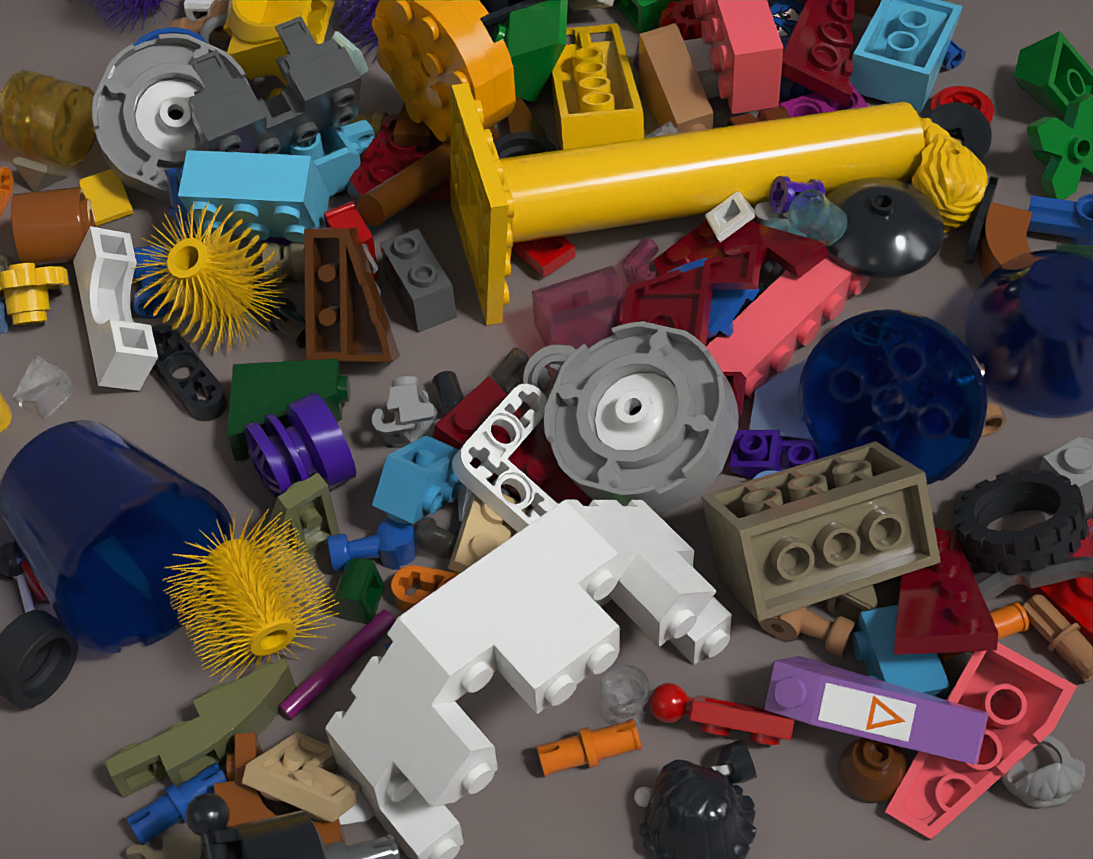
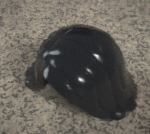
M675 759L664 765L657 776L645 811V821L639 826L640 834L645 838L643 844L645 852L654 856L655 859H745L750 850L749 844L753 842L757 832V828L752 825L755 819V804L750 796L743 795V789L739 785H732L729 779L718 770L697 765L687 760Z

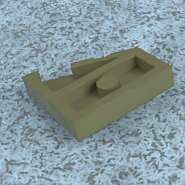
M319 473L304 481L294 483L285 493L277 497L269 523L275 517L277 518L268 525L267 530L274 524L266 533L268 534L274 527L277 528L283 523L285 524L276 529L272 536L277 532L279 533L276 536L284 533L286 530L289 531L296 528L283 534L277 540H281L285 535H290L285 538V541L294 537L293 539L299 538L296 540L299 541L298 544L294 543L284 551L297 544L299 546L291 550L294 551L296 549L300 552L291 554L290 557L298 555L302 551L305 554L299 555L291 561L299 559L303 555H310L328 544V536L340 534L328 485ZM275 538V539L269 541L267 547H268L273 541H275L277 538ZM295 540L289 541L283 546L289 545ZM274 546L268 548L265 553L270 552Z

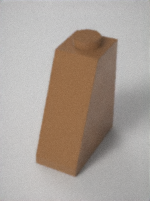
M674 23L639 34V94L664 134L670 135L713 129V110L677 25Z

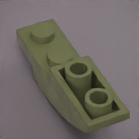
M283 658L274 663L261 664L255 667L250 674L229 684L213 686L203 696L193 700L199 717L190 721L177 722L168 727L163 734L143 743H133L125 746L117 755L105 760L109 774L121 796L125 798L167 777L177 787L195 777L215 762L219 767L226 764L227 755L235 753V734L256 732L258 737L280 712L278 706L295 691L296 686L286 659Z

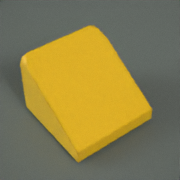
M111 169L79 180V186L84 190L86 198H89L92 203L96 226L134 213L122 181Z

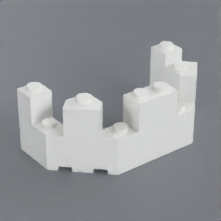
M564 500L397 618L387 633L393 640V643L383 658L373 656L351 688L356 699L346 713L344 711L335 712L325 727L338 770L350 781L361 785L360 791L363 793L374 816L389 834H393L395 842L409 859H454L460 850V846L464 844L460 823L444 804L456 802L468 792L469 794H475L481 791L490 783L494 777V772L498 770L494 745L455 702L458 698L468 691L473 693L483 688L497 670L536 714H539L550 704L553 706L560 705L573 694L578 683L592 673L600 674L604 672L618 657L620 652V626L601 608L611 599L658 647L669 640L693 665L705 656L710 658L716 656L727 646L730 641L732 614L714 597L717 591L693 568L694 550L643 500H631L627 506H622L617 500H593L589 506H583L578 500Z

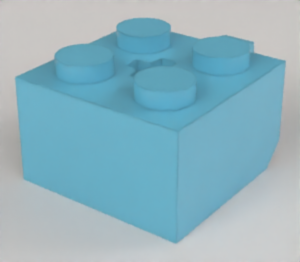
M366 119L338 128L332 126L320 131L313 139L307 142L298 143L296 141L282 147L277 154L311 156L330 197L348 189L351 175L361 165L359 155L368 148L374 138V131Z

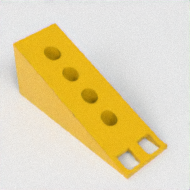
M618 23L567 28L566 35H574L576 44L566 45L550 74L559 150L644 138L643 108ZM611 32L613 41L591 43L590 34Z

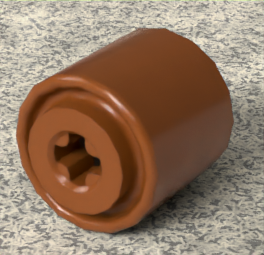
M81 187L18 193L12 196V229L21 263H35L36 267L73 262L90 226L96 227L93 206L90 199L86 198L84 190Z

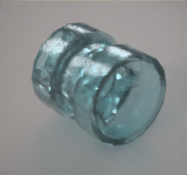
M815 189L800 193L794 198L788 211L789 222L794 228L806 234L810 239L821 241L825 246L838 241L844 234L848 223L845 212L836 204L831 203L824 194Z

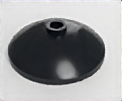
M879 177L858 179L835 188L825 197L822 211L816 215L815 219L817 241L825 244L828 257L837 265L850 272L873 278L900 277L926 266L939 251L944 231L941 214L929 197L904 182Z

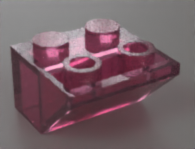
M611 265L532 291L534 325L545 347L553 343L556 345H571L577 350L585 343L590 348L599 341L614 335L611 328L621 325L626 290L613 266Z

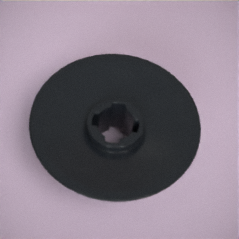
M952 102L934 108L925 116V118H930L933 123L946 130L950 136L959 135L962 146L967 147L980 161L986 156L992 141V131L987 118L977 108L965 103Z

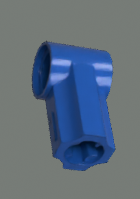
M1093 194L1084 195L1077 202L1031 195L1028 211L1033 213L1027 231L1069 236L1078 247L1093 249Z

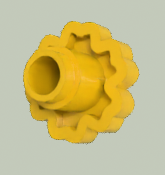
M21 263L10 265L9 270L0 272V296L5 297L7 315L12 316L13 325L47 322L46 312L50 311L48 290L69 286L67 269L63 267L48 266L35 268V263Z

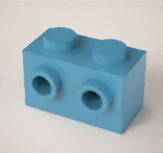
M426 435L388 454L372 506L387 512V517L395 522L414 524L427 515L434 514L437 509L445 504L452 503L458 496L462 486V482L455 476L452 468V460L459 449Z

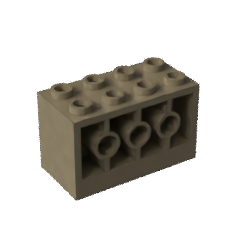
M876 441L701 496L719 581L758 621L940 563L925 472Z

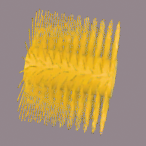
M193 201L191 225L189 221L190 238H187L184 232L180 212L181 224L179 222L183 234L182 237L179 232L182 238L181 241L172 226V233L177 238V240L174 238L177 242L176 245L156 227L154 228L174 246L173 248L165 243L162 245L166 248L148 241L169 251L170 253L160 250L168 255L156 253L159 255L136 253L150 255L151 257L168 258L163 260L166 262L148 261L155 263L137 264L146 265L140 267L155 265L168 267L165 269L154 268L161 269V271H146L156 273L140 275L145 276L141 277L145 279L153 275L168 273L161 275L164 276L161 279H155L158 280L157 282H151L154 284L145 286L147 288L142 289L137 296L155 285L167 282L155 293V296L150 297L151 299L145 303L144 308L154 298L169 291L163 303L159 304L161 306L156 308L153 315L156 316L162 306L175 299L172 310L168 311L169 313L162 320L163 323L167 322L174 311L184 306L181 317L176 318L178 320L172 324L171 329L174 330L177 326L179 327L180 321L182 323L183 318L185 319L186 316L193 313L189 326L180 333L181 337L185 336L186 333L188 334L189 328L191 331V326L193 325L194 327V323L202 319L197 334L189 341L191 344L194 343L195 339L197 341L201 330L203 333V328L205 327L206 329V325L212 320L209 334L200 350L203 349L204 345L206 346L207 340L209 342L210 334L212 337V330L214 335V327L216 326L217 328V322L219 321L220 331L215 345L217 352L218 342L220 348L221 333L223 343L222 328L224 327V322L227 324L226 317H228L229 350V338L231 348V332L233 337L232 317H234L237 323L241 342L239 331L241 327L238 318L243 327L244 325L240 319L241 316L247 327L249 328L250 326L247 320L249 322L250 320L244 312H247L262 325L247 310L249 308L256 312L257 310L254 309L256 308L263 311L251 305V303L255 304L252 301L262 305L266 303L260 301L280 303L269 299H253V297L262 298L253 294L273 296L264 293L284 292H273L279 290L263 292L252 290L254 288L267 289L260 288L259 286H277L264 284L276 283L273 281L280 279L275 278L268 282L251 284L261 282L256 280L265 279L261 278L262 276L273 275L267 273L274 272L272 270L279 268L281 264L279 263L270 270L253 276L256 271H260L258 270L259 268L265 267L262 265L268 264L265 262L272 260L271 258L275 255V250L266 260L251 267L255 258L261 256L258 254L263 253L262 251L266 249L267 243L262 244L256 254L245 258L248 249H250L249 247L258 242L257 240L260 236L257 235L249 241L248 246L237 251L241 239L247 237L246 235L251 231V227H249L246 231L242 232L243 235L241 234L240 238L229 242L233 231L243 223V220H239L238 223L236 222L230 231L220 237L224 224L234 213L233 211L228 214L227 218L225 217L226 220L224 222L222 220V224L211 235L213 222L221 208L220 206L216 213L214 212L215 216L213 215V219L211 217L210 224H208V228L201 237L202 223L206 212L205 208L204 213L202 209L201 223L199 215V229L197 225L198 232L197 235L195 233L196 238H193Z
M252 511L239 539H233L234 513L232 532L230 524L231 540L227 541L226 535H224V539L217 521L224 543L220 544L217 540L219 544L217 546L207 537L216 546L214 550L209 545L207 546L212 551L197 543L193 546L210 552L209 556L172 554L197 559L202 562L165 567L172 568L206 563V566L172 568L194 570H180L187 572L169 578L189 572L198 574L166 582L188 578L181 582L172 583L184 585L172 591L185 586L188 587L181 592L191 591L180 596L177 595L181 592L171 595L184 599L180 601L182 603L192 598L186 604L194 603L181 610L185 611L195 606L196 608L187 612L181 611L182 616L188 614L191 615L189 616L191 618L193 615L199 614L188 622L190 623L198 618L201 619L194 624L188 625V628L195 624L203 623L197 627L190 628L192 630L189 632L200 627L203 628L196 630L198 631L196 632L197 634L206 630L200 636L193 639L196 640L208 634L203 639L196 641L199 643L202 640L211 638L205 643L199 644L202 646L211 643L195 652V654L213 646L206 653L216 651L202 659L205 660L208 657L217 655L213 658L215 660L222 655L214 664L221 662L219 664L221 665L227 659L230 660L223 668H226L228 665L231 667L240 657L245 655L244 660L233 670L240 664L242 669L249 657L255 654L240 675L257 655L255 667L258 666L262 656L268 655L267 663H269V659L271 663L270 654H275V652H277L280 660L278 653L280 650L287 657L283 648L296 657L286 646L290 643L297 644L302 648L307 646L292 641L294 637L327 638L301 631L334 625L297 630L296 628L327 624L310 623L336 615L333 614L314 621L306 620L326 614L318 613L332 607L329 606L323 610L311 611L330 603L327 602L320 605L325 600L330 599L331 596L317 602L314 601L321 597H313L315 595L318 596L330 587L324 588L314 595L312 594L326 585L323 584L309 591L321 583L318 582L315 585L309 586L310 583L316 581L313 579L311 582H306L322 572L316 574L315 569L311 567L298 572L300 569L308 567V564H304L302 567L297 568L301 566V563L307 561V556L303 555L301 558L291 561L295 557L302 555L299 553L290 557L291 554L298 553V550H291L297 547V544L286 551L284 550L294 543H299V541H293L291 544L283 546L287 542L292 541L289 539L280 543L290 535H285L281 540L277 541L283 534L287 533L286 531L276 536L279 533L277 532L272 536L274 531L285 523L275 529L273 528L271 532L266 534L274 526L273 524L260 539L255 541L256 537L268 526L266 525L259 532L262 520L251 539L247 541V538L259 522L248 536L243 539ZM266 537L261 544L255 546L261 539ZM277 538L275 541H273V542L267 547L269 541H271V540ZM274 546L270 552L265 553L268 548ZM306 557L302 562L294 565L297 561ZM208 568V569H206V570H204V571H197V570H199V569ZM313 569L311 572L300 576L305 571ZM315 572L311 577H309V578H307V579H305V580H302V579H304L306 576H308L310 573ZM198 575H204L200 579L189 580ZM207 579L204 583H197L201 580ZM194 581V582L189 583V584H181V583H183V582ZM291 583L289 587L284 588L286 584ZM300 598L298 602L293 603L295 599ZM309 601L304 606L299 605L301 602ZM320 602L319 604H317L316 606H314V607H312V608L309 607V605H312V604H315V603ZM317 612L309 617L299 619L307 613ZM300 622H308V623H305V624L296 625V624H298V623H300ZM296 633L311 636H297ZM221 635H225V638L218 639ZM231 643H236L230 649L225 651L223 649L221 652L218 653V651L223 647H227ZM230 650H233V653L231 655L220 660ZM244 650V652L239 657L233 660L237 653Z

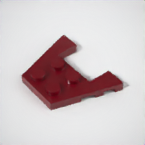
M706 220L656 257L653 262L660 276L679 266L702 258L711 259L720 255L724 259L742 253L741 248L758 245L762 251L761 266L770 259H773L799 279L827 258L828 253L825 244L821 241L751 221L720 242ZM713 336V337L707 339V340H706V346H707L716 336Z
M749 245L741 248L742 253L724 259L719 255L705 260L703 266L681 272L678 269L628 286L626 288L621 325L633 322H648L685 330L706 347L713 291L758 289L762 251L758 245ZM723 372L735 394L738 415L742 417L746 377L742 372Z

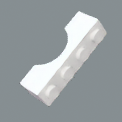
M90 226L73 262L98 386L140 391L158 358L151 325L134 323L131 315V283L135 271L133 267H136L137 264L130 233Z

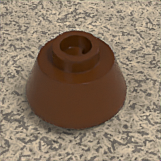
M864 737L851 742L842 752L839 761L840 777L846 788L858 798L870 802L891 800L909 769L907 758L899 746Z

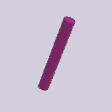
M386 609L377 614L278 706L282 714L289 720L295 718L393 626L396 621L394 616Z

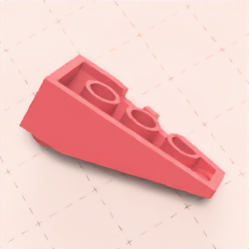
M998 643L997 650L974 651L947 700L989 713L978 763L974 765L918 751L884 813L931 840L1054 730L1077 686Z

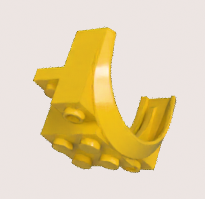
M229 0L227 19L223 28L231 36L227 53L242 67L249 80L266 75L269 77L276 75L286 86L288 83L275 59L289 53L280 39L275 26L301 16L316 44H321L324 42L335 0Z

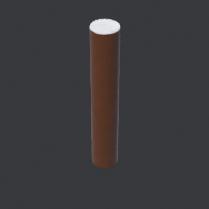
M495 126L489 128L494 142L499 139L498 131ZM451 139L362 195L358 199L357 204L361 217L368 224L378 226L450 179Z

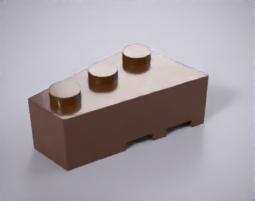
M311 227L304 229L306 360L395 361L400 354L357 227Z

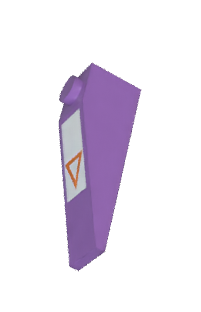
M801 656L774 661L764 709L811 725L974 765L979 760L989 714L988 712Z

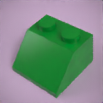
M548 0L510 12L504 26L498 25L496 27L492 41L496 43L504 39L514 70L515 96L535 103L566 47L568 0Z

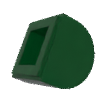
M354 558L345 563L332 598L335 601L330 604L333 612L339 613L337 615L341 618L362 624H368L374 618L385 585L373 560Z

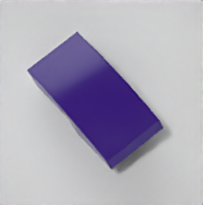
M737 430L733 441L729 467L733 473L754 478L763 471H782L827 457L830 454L827 440H782L780 430Z

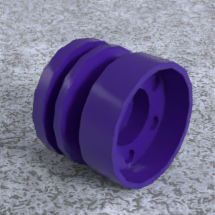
M315 392L286 405L287 418L290 425L286 428L273 413L264 415L268 437L261 426L254 420L243 425L252 465L265 489L275 499L285 493L294 483L304 481L316 473H319L327 483L329 490L356 477L355 463L344 435L324 400Z

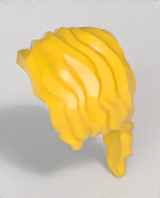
M919 117L926 148L921 152V163L912 177V186L924 193L936 205L943 220V232L946 233L967 224L973 219V215L979 209L986 191L987 172L983 163L967 147L962 146L959 140L952 138L946 130L933 123L930 118Z

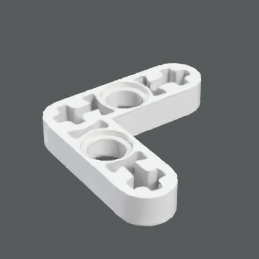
M520 384L515 387L459 449L452 460V468L459 481L517 532H520L558 505L508 460L509 456L544 417L547 403L546 396L539 388L530 384ZM523 402H526L530 408L519 420L513 413ZM498 425L505 428L510 435V443L504 444L497 441L491 433V426ZM474 457L482 462L477 469L470 464ZM495 472L498 477L490 484L487 480ZM508 484L515 487L521 497L520 503L508 502L501 493V485ZM531 504L534 508L528 515H525L523 511Z

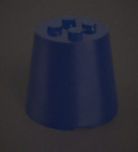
M76 420L65 422L40 433L29 441L12 459L0 484V514L60 623L77 643L97 652L121 653L122 646L140 641L145 646H149L166 638L181 628L183 623L188 622L189 618L187 617L191 615L186 614L182 616V612L178 611L179 608L176 607L186 604L192 598L182 603L180 601L184 599L174 598L173 596L175 595H171L181 592L188 587L185 586L172 591L184 586L172 583L181 582L188 578L171 582L166 581L198 574L189 572L169 578L187 572L180 570H194L172 568L206 566V563L172 568L165 567L202 562L197 559L172 554L209 556L210 552L193 546L197 543L212 551L207 546L209 545L214 550L216 546L207 537L217 546H219L217 540L220 544L224 543L217 521L225 539L224 535H226L227 541L231 540L230 524L231 532L233 531V523L228 510L210 491L113 429L95 421ZM208 568L199 569V570H197V571H204V570H206V569H208ZM198 575L189 580L200 579L204 575ZM207 579L201 580L197 583H204ZM194 581L183 582V583H181V584H189V583H192V582H194ZM191 590L181 592L177 596L184 595ZM194 602L189 603V604H186V605H185L184 607H182L181 609L187 608L188 606H190V605L193 604ZM195 606V607L188 608V609H186V610L183 611V612L190 611V610L196 608V606Z

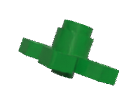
M1083 94L1068 103L1064 122L1056 117L1044 116L1027 126V133L1034 156L1047 166L1041 178L1047 198L1063 200L1076 193L1081 173L1088 177H1093V94Z

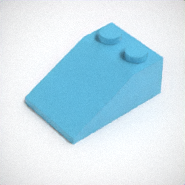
M882 0L853 53V73L849 81H851L859 94L890 103L904 101L910 103L915 110L922 112L937 79L963 6L942 0Z

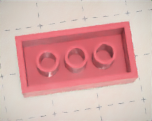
M693 0L696 19L702 18L701 33L704 45L710 44L711 46L709 58L712 71L719 72L718 89L721 99L727 98L731 113L736 114L779 107L783 45L767 0Z

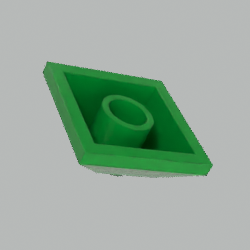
M1060 31L1020 50L1014 73L1018 85L1022 89L1027 90L1036 102L1063 122L1069 102L1083 94H1093V69Z

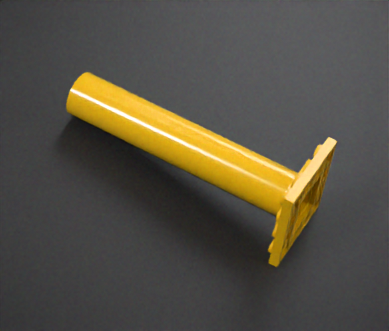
M468 83L451 85L450 208L486 325L503 323V306L510 303L505 277L511 276L510 261L513 243L707 214L738 191L752 207H755L761 202H770V190L775 178L778 176H787L791 181L807 183L810 179L820 180L825 188V196L847 182L863 178H889L904 183H912V177L921 163V152L925 149V139L922 124L916 110L910 103L902 101L499 159L490 129H483L482 126L484 124V114L480 99H473Z

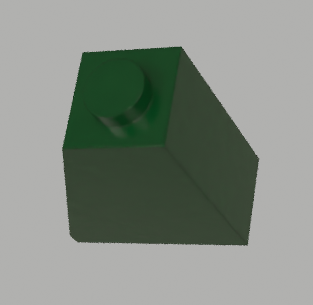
M338 359L233 364L227 437L235 461L250 459L243 425L254 420L261 426L268 437L264 415L273 413L286 428L290 426L286 405L312 392L317 393L324 400L336 422L342 420L343 402H350L351 391L349 376L341 375Z

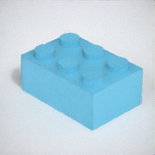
M186 151L178 197L190 215L193 211L194 201L193 220L195 223L197 221L198 227L199 215L201 223L202 209L204 213L206 204L207 209L203 218L202 233H205L208 224H210L211 217L213 219V215L215 216L214 212L216 213L219 206L221 208L213 222L211 235L222 224V220L224 222L226 220L225 217L227 218L230 212H234L224 224L220 237L230 231L239 220H243V223L235 228L232 235H243L242 232L251 227L250 233L246 235L247 238L252 239L259 235L258 240H266L268 237H283L293 242L302 243L304 242V229L325 227L323 213L327 212L329 193L311 156Z

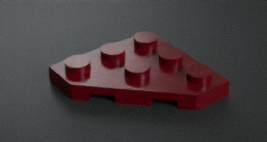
M400 113L386 116L376 139L373 138L366 149L358 170H354L349 179V195L357 205L358 199L362 195L436 149L445 141L438 140L432 130L429 129L428 147H418L419 144H414L411 147H400L393 143V131ZM450 179L405 209L450 199Z

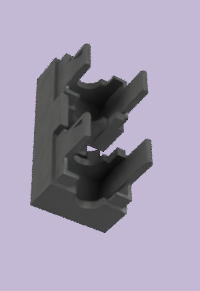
M301 16L275 26L280 39L289 53L275 59L288 85L285 86V89L281 90L282 93L266 100L262 98L257 100L245 78L240 79L238 77L233 79L230 76L217 50L190 60L194 71L204 87L194 92V96L189 97L194 123L192 128L195 134L197 150L277 154L282 147L296 141L298 143L307 142L313 139L320 131L334 126L338 128L349 124L355 116H358L361 76L345 47L339 48L334 38L324 43L316 44Z

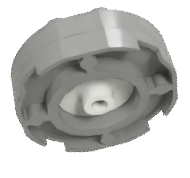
M177 33L159 34L158 39L149 40L136 46L132 43L120 51L109 62L94 94L92 104L93 124L98 144L111 170L127 186L164 202H171L164 171L176 167L180 184L179 170L180 167L184 166L186 151L197 150L195 134L192 128L194 123L189 97L194 96V92L204 87L194 71L190 60L217 50L230 76L233 79L238 77L240 79L245 78L249 85L242 67L226 51L190 35Z
M633 322L611 328L614 335L599 341L590 348L584 343L566 360L559 371L545 406L544 430L546 439L551 443L558 465L590 499L617 500L622 506H627L631 500H643L655 513L676 508L699 495L723 470L738 429V407L730 383L709 350L696 337L685 330L648 322Z

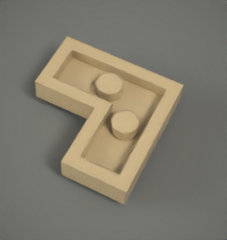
M299 732L294 733L246 764L242 781L243 784L259 790L264 797L270 800L284 801L307 811L313 819L328 820L332 823L357 804L361 785L331 773L337 764L330 745Z

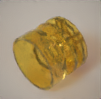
M21 70L13 74L0 93V143L10 150L20 151L27 155L40 156L44 160L60 165H76L86 157L96 139L92 117V104L95 93L88 86L66 80H56L52 76L42 75L35 71Z

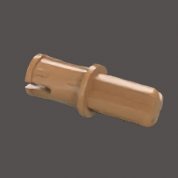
M1036 594L1029 598L1022 607L1027 613L1029 622L1050 643L1048 646L1050 652L1056 651L1085 683L1090 682L1093 679V646L1079 632L1081 627L1077 623L1071 625L1043 595Z

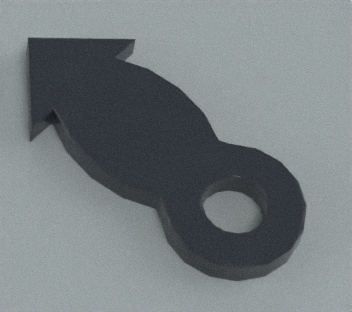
M990 176L969 238L964 262L973 263L983 233L987 213L996 193L999 177Z

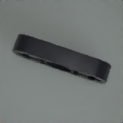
M166 324L151 327L158 354L153 369L194 419L211 421L220 417L227 407V400L220 382L176 329L172 330V326ZM163 343L165 346H169L172 354L167 357L164 350L158 344ZM182 366L195 368L194 372L186 378L179 379L172 376L174 371ZM201 388L206 398L212 400L208 402L202 399L198 400L196 390Z

